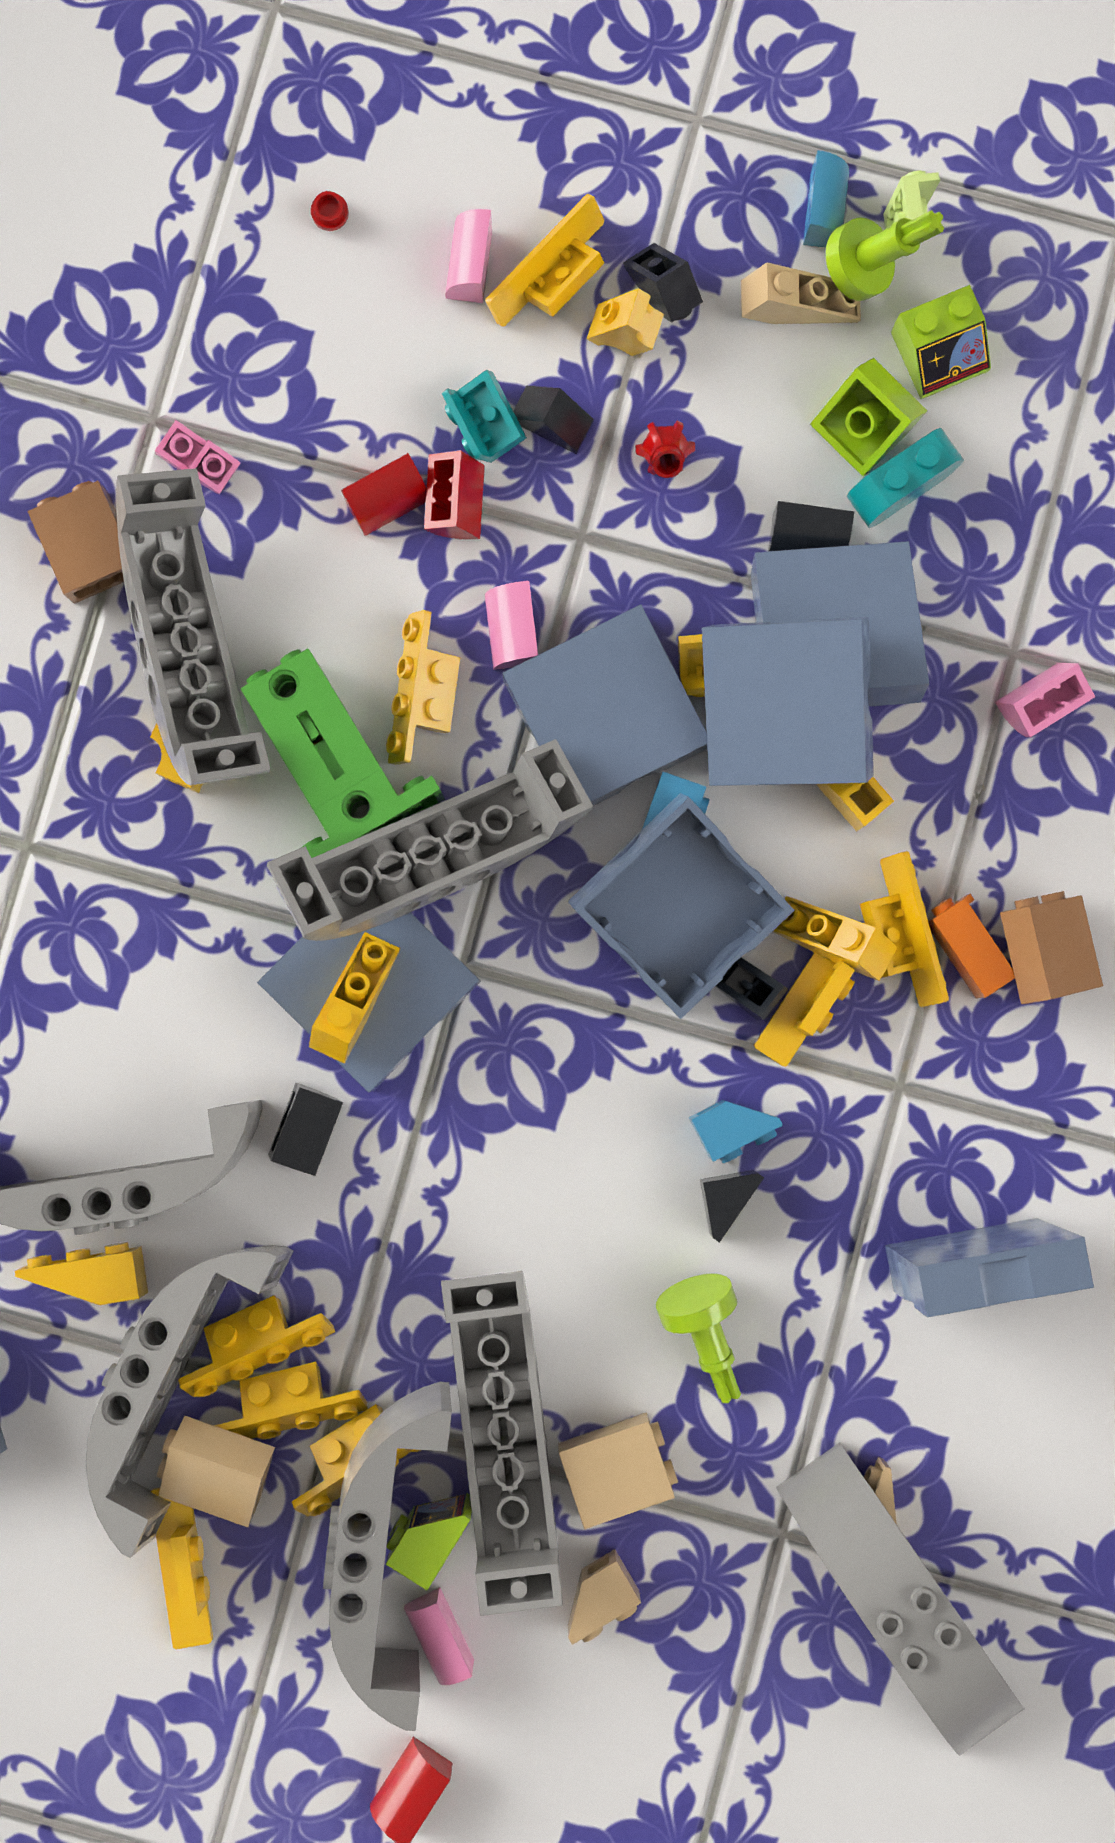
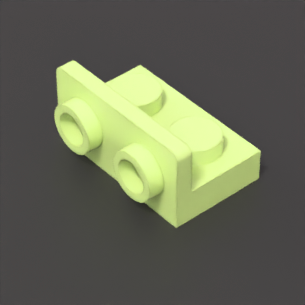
M919 170L901 177L883 213L885 229L891 227L894 222L902 218L913 220L927 213V204L940 182L938 172L926 174L925 171Z

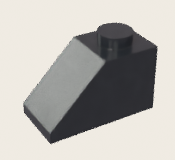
M652 243L623 262L626 271L637 287L651 295L649 304L664 314L663 317L671 323L686 318L691 314L693 308L703 303L688 262L656 243Z

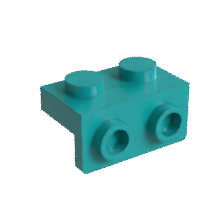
M486 369L457 391L447 388L442 392V396L447 403L445 405L446 414L455 425H458L464 437L462 439L463 447L471 457L492 463L527 438L492 371Z

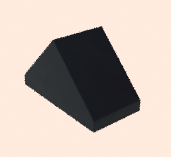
M526 386L513 410L521 427L575 454L578 453L594 422V419L561 388Z
M742 957L728 969L722 980L715 986L756 1020H764L788 990L783 984Z
M750 1170L700 1179L709 1234L719 1243L763 1181L764 1177L756 1171Z

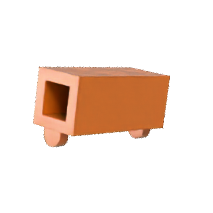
M970 893L958 901L953 902L951 898H948L933 907L931 912L934 916L928 919L932 934L974 997L978 999L988 997L1015 979L1013 967H1011L970 906V903L975 900Z

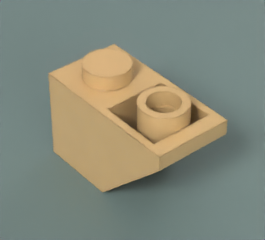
M615 1549L581 1569L568 1621V1639L572 1645L581 1639L583 1642L594 1639L603 1631L604 1625L614 1619L617 1621L627 1619L636 1612L637 1605L641 1604L639 1589Z

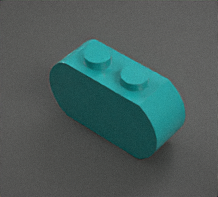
M938 428L869 473L849 491L846 497L867 527L872 528L941 483L964 462V459L944 430Z

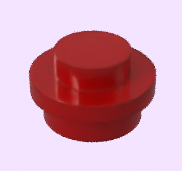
M324 191L318 194L312 202L311 216L314 223L320 229L334 231L340 229L346 223L349 210L345 199L341 195L332 191Z

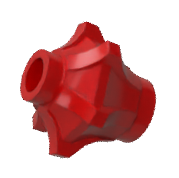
M678 420L673 426L657 427L652 422L647 425L649 433L643 443L635 445V452L637 455L644 457L648 462V473L652 475L657 474L663 478L675 477L683 471L685 458L695 451V442L686 439L682 432L684 425Z

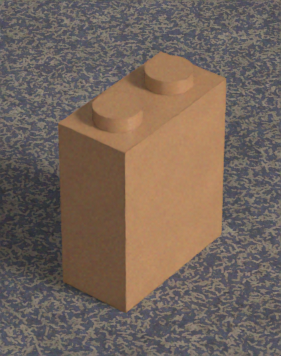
M99 481L80 483L73 487L72 492L59 498H45L37 504L36 508L27 511L60 588L74 604L124 583L116 509L108 491Z
M1064 891L1041 896V904L1039 903L1038 896L1014 901L1016 909L1000 912L1021 1004L1051 1000L1103 987L1082 895L1066 898Z

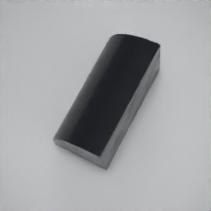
M778 501L773 512L768 552L849 546L855 511Z
M295 1083L268 1153L270 1161L316 1176L343 1102L321 1091Z

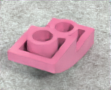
M177 420L174 421L155 449L156 455L178 470L197 468L200 484L219 495L241 464V462L210 440L205 441Z

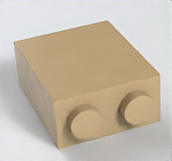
M647 1412L558 1443V1453L584 1530L675 1498L672 1485L679 1482L671 1459L667 1461L662 1459L659 1447L666 1444L658 1421L650 1423Z
M184 1416L178 1430L171 1429L163 1445L162 1453H165L156 1476L162 1479L159 1496L249 1527L262 1497L275 1447Z

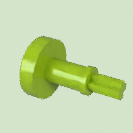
M931 210L913 220L902 218L885 230L874 221L862 217L854 218L837 227L829 236L826 245V264L834 284L845 296L856 301H864L884 292L893 280L895 260L917 252L922 242L944 231V226L941 224L944 218L940 212L934 214Z
M702 1274L684 1279L666 1289L657 1299L656 1309L665 1330L678 1334L691 1333L702 1371L710 1373L721 1402L729 1403L731 1399H738L741 1393L731 1368L735 1357L732 1349L728 1346L720 1322L735 1310L737 1298L728 1277L721 1274Z

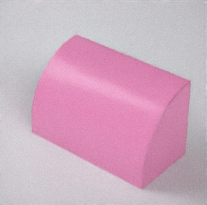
M469 210L457 216L445 293L446 299L483 303L492 239L491 210Z
M529 581L509 583L487 591L485 593L493 670L513 668L537 656L538 650Z
M1058 662L1000 698L995 704L1004 718L1017 732L1025 737H1032L1095 698V695L1078 663Z
M439 1587L405 1604L404 1610L439 1684L452 1685L471 1678L474 1658L441 1588Z

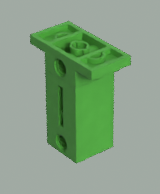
M309 648L302 652L300 649L289 652L281 658L279 666L269 672L263 669L254 673L246 680L247 685L240 688L329 836L325 840L322 837H317L302 846H306L311 858L445 800L433 776L424 779L423 776L414 778L402 787L405 792L398 796ZM296 688L294 694H292L289 697H285L286 693L289 690ZM364 804L370 805V810L365 817L355 818V812L359 806Z

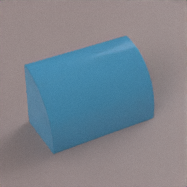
M817 150L811 170L803 245L826 247L831 233L837 227L844 224L849 166L842 158L829 152Z

